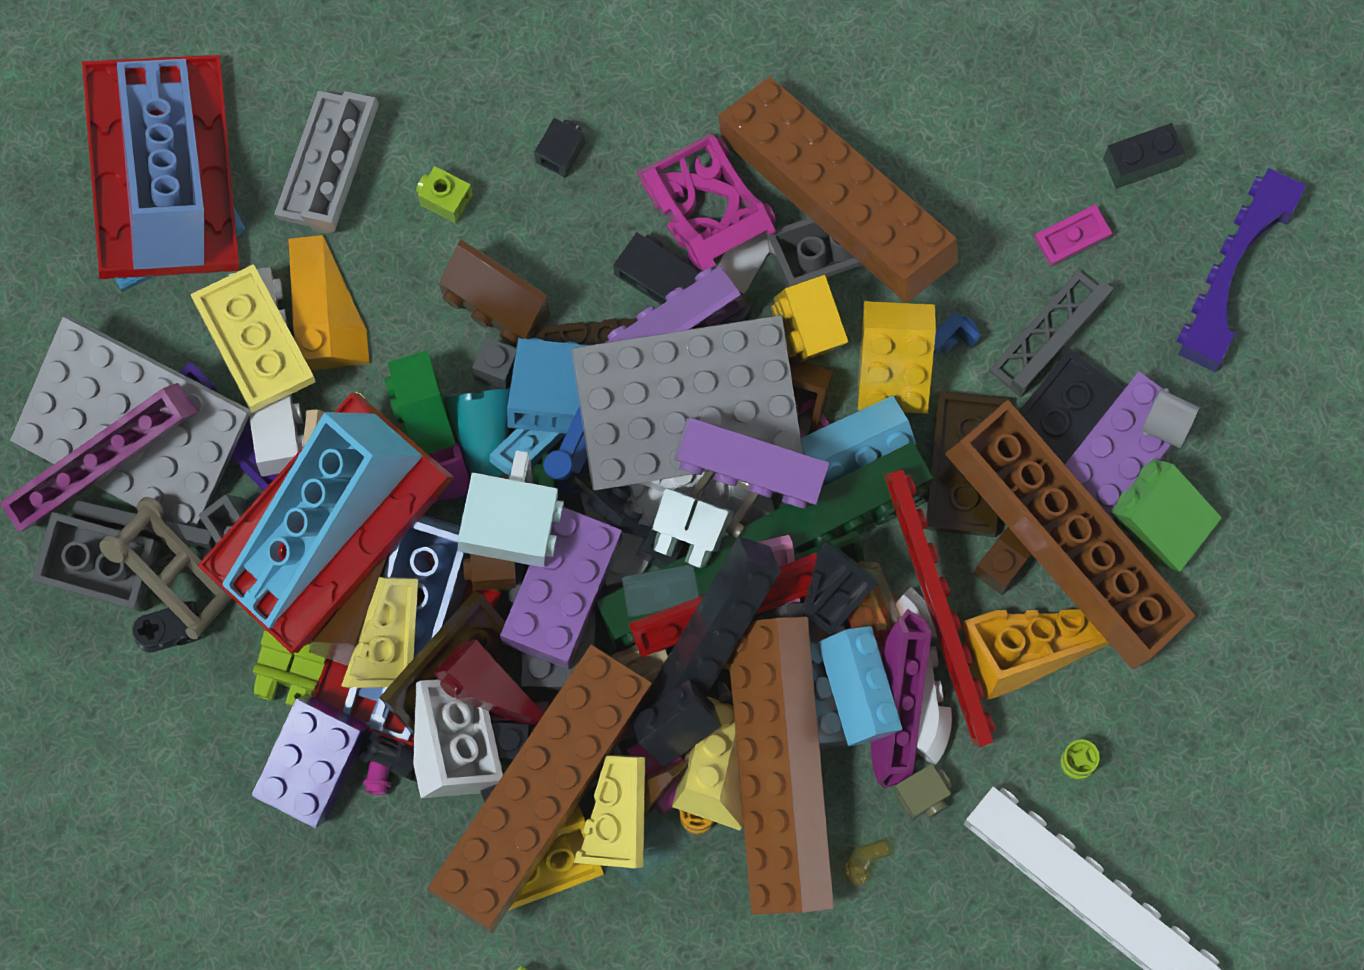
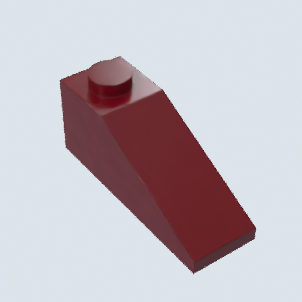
M477 640L460 643L434 672L435 676L441 681L440 686L443 691L463 702L527 725L538 724L544 715Z

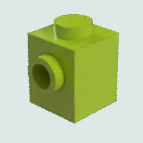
M436 166L433 167L429 175L424 174L416 188L420 206L455 224L472 197L471 184Z

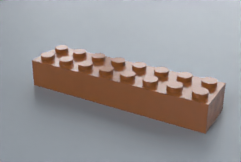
M770 76L718 115L722 140L905 303H908L958 263L957 238Z
M1009 400L991 412L945 453L1131 669L1150 660L1195 617V614Z
M808 617L751 621L729 657L751 915L804 913L834 909Z
M590 645L428 886L431 895L493 934L602 770L606 756L612 755L632 725V720L638 716L652 695V683L593 645Z

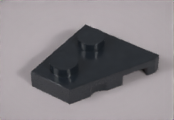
M823 538L820 541L804 600L803 614L829 635H832L878 584V581L874 575Z

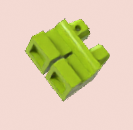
M264 631L260 643L262 647L258 661L252 671L256 676L253 694L257 698L273 701L278 685L289 687L290 690L285 704L292 708L297 698L306 694L312 696L327 658L309 653L311 644L304 646L299 653H290L269 632Z

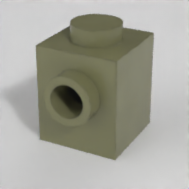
M930 764L895 785L893 791L913 821L925 813L931 818L948 806L945 801L951 796L948 789L952 787V784L942 769L936 771L933 764Z

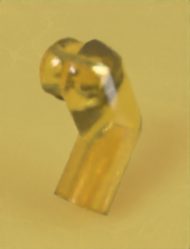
M885 839L857 847L853 850L845 866V874L849 877V882L852 885L860 886L867 882L868 875L866 872L872 861L890 856Z

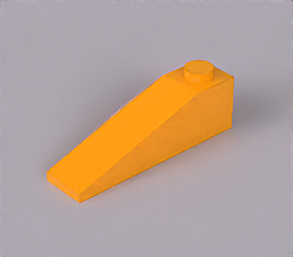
M323 235L290 238L289 257L294 339L310 370L370 364L367 330Z
M1080 609L1060 610L1059 613H1038V610H1026L1025 614H1007V610H995L965 620L963 623L965 642L973 662L972 665H969V669L973 678L979 680L986 700L1018 690L1110 645Z

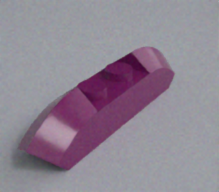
M909 609L905 611L892 628L886 640L881 658L902 726L901 731L871 742L874 774L877 782L883 789L897 785L913 774L932 632L927 621Z

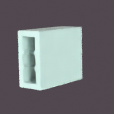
M472 473L458 537V552L544 567L546 556L553 557L557 536L550 535L553 522L560 523L564 502L557 501L558 489Z

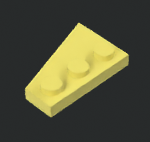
M379 577L341 686L347 688L389 687L414 659L418 579Z
M606 756L594 794L596 803L591 819L586 820L583 833L586 834L581 850L576 853L574 863L625 868L643 867L645 757Z

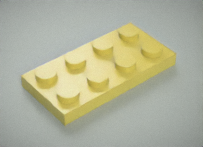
M254 264L190 294L251 413L315 383V378Z

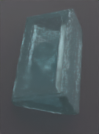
M693 565L622 578L629 617L660 612L699 597Z
M659 812L644 826L643 867L614 868L637 892L686 847L689 842L672 821Z

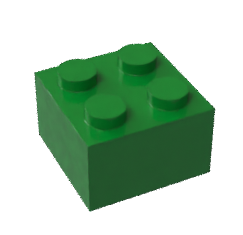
M428 350L387 362L391 376L384 378L390 398L396 397L390 400L395 419L399 423L404 422V424L399 425V429L427 454L456 446L451 424L446 414L444 398Z

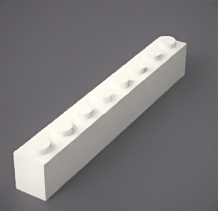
M992 787L963 824L1143 970H1221L1217 967L1219 961L1211 953L1204 949H1201L1200 952L1188 943L1190 938L1186 933L1176 926H1172L1171 929L1159 920L1161 914L1155 908L1145 902L1141 906L1130 897L1133 892L1119 880L1110 881L1102 874L1104 869L1100 864L1088 856L1085 860L1073 851L1075 845L1061 834L1054 836L1045 828L1047 823L1033 811H1029L1028 814L1016 805L1019 802L1018 799L1006 789L1001 788L998 791L995 787Z

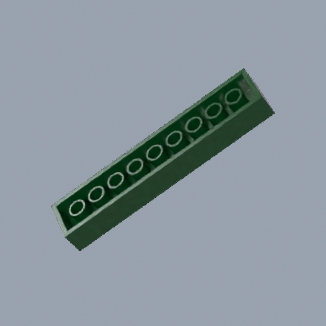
M912 441L823 486L816 505L807 503L806 508L803 509L787 504L746 525L740 537L759 542L789 535L792 540L794 555L819 546L823 538L830 542L856 531L861 535L864 532L862 527L872 522H875L878 526L895 517V508L883 474L894 470H904L905 475L910 474L916 488V495L912 496L916 507L926 501L925 495L929 492L933 477ZM730 534L724 536L721 540L720 550L712 553L705 568H699L684 562L685 556L596 601L597 616L615 651L625 650L636 645L629 623L705 595L737 538Z

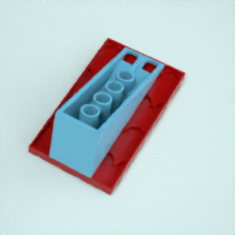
M351 393L335 412H324L302 449L197 566L290 653H299L304 646L311 642L334 612L342 608L378 562L390 553L413 523L420 520L454 477L423 449L417 446L398 427L393 425L374 406L370 405L359 393Z

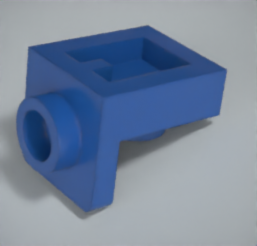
M954 312L936 330L933 359L940 352L946 355L957 344L959 339L956 335L973 348L980 337L975 323L968 317L963 316L961 318Z

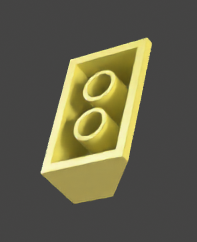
M707 697L714 703L722 726L686 751L684 761L688 766L679 777L672 807L740 831L743 825L734 709L733 705L720 703L719 700Z

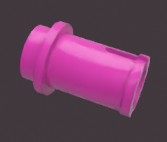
M369 761L367 779L363 780V785L366 786V793L387 795V789H390L392 784L388 782L389 772L385 766Z

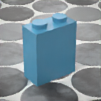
M518 338L507 406L508 428L567 434L579 408L571 348L588 345H579L575 342H550L538 338Z

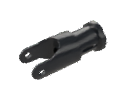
M373 731L367 733L360 747L359 760L366 763L369 761L385 766L386 770L390 773L417 782L413 764V746L401 741L393 743L380 738L379 734Z

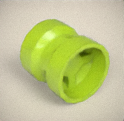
M1084 739L1071 742L1062 753L1060 759L1062 771L1071 779L1084 780L1098 766L1100 760L1099 751L1093 743Z

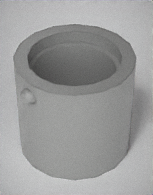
M1167 388L1160 389L1141 431L1146 437L1151 435L1181 448L1197 415L1199 406L1170 394Z

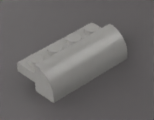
M323 91L317 92L274 213L279 220L309 226L313 231L319 233H333L336 230L379 107V102L375 97L344 91L343 96Z

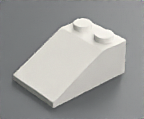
M440 680L417 682L413 764L420 797L432 798L480 794V790L498 784L503 774L489 711L449 696L441 688Z

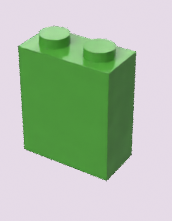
M1152 459L1150 463L1141 469L1139 477L1119 497L1117 505L1110 512L1157 564L1179 572L1222 519L1174 464Z

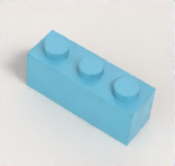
M890 396L801 438L804 455L829 463L822 487L912 441L917 445L910 423L894 396Z
M872 626L847 629L818 642L848 746L874 742L901 731L902 726Z

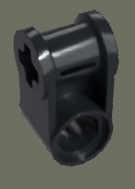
M194 601L183 602L196 616L199 615ZM169 607L142 615L134 622L132 628L138 648L147 653L186 645L198 641L205 636L203 631L197 639L190 638L186 634L188 627ZM152 627L154 639H147L146 628Z

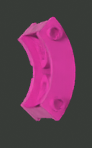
M706 134L655 163L636 171L657 210L660 209L663 215L667 214L672 221L667 224L668 230L680 247H686L689 259L702 271L716 265L713 260L714 258L758 234L765 232L768 235H772L776 232L772 224L776 222L772 209L767 203L762 204L747 189L727 159V156L730 154L726 144L721 137L716 138L712 134ZM704 148L712 158V165L707 168L703 167L700 157H697L695 162L697 174L689 173L685 157ZM678 161L680 162L682 172L657 173ZM721 175H723L727 183L719 181ZM683 189H687V201L681 204L675 202V199L677 197H683L685 199ZM695 190L714 193L728 199L727 209L720 223L710 218L686 220L696 207L697 198ZM707 228L705 232L698 233L699 230Z

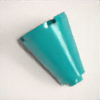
M510 389L487 390L482 393H465L444 398L446 414L470 477L472 473L493 477L506 475L490 462V454L510 436L507 417Z

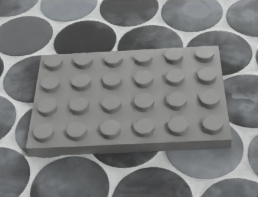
M66 315L62 317L10 441L55 464L162 388L179 383L198 413L100 480L95 486L136 508L137 503L143 497H151L158 501L164 509L165 515L161 520L200 528L202 520L199 514L209 507L251 411L89 325Z
M782 315L571 348L593 490L694 474L679 469L681 462L674 460L687 418H693L803 454Z

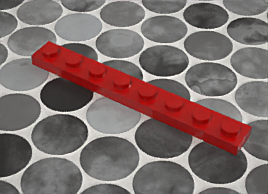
M894 470L883 475L973 745L978 747L994 743L991 733L995 732L994 723L990 714L983 712L980 699L984 698L982 687L977 678H972L969 665L973 664L970 651L966 644L961 645L957 633L961 631L958 615L955 610L950 611L946 600L947 597H950L949 587L945 578L938 576L935 566L939 562L938 554L933 543L927 542L924 529L928 528L927 521L922 509H916L912 497L916 495L913 479L910 474L905 475L904 470Z

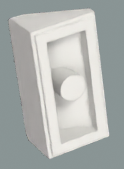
M762 232L725 252L716 267L721 266L738 291L745 294L769 253L767 233Z

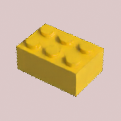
M825 275L785 288L774 297L775 304L771 305L773 316L782 315L789 358L794 357L796 361L802 362L834 351L848 343Z
M864 301L858 373L859 411L890 396H894L904 413L928 414L936 334L934 304Z

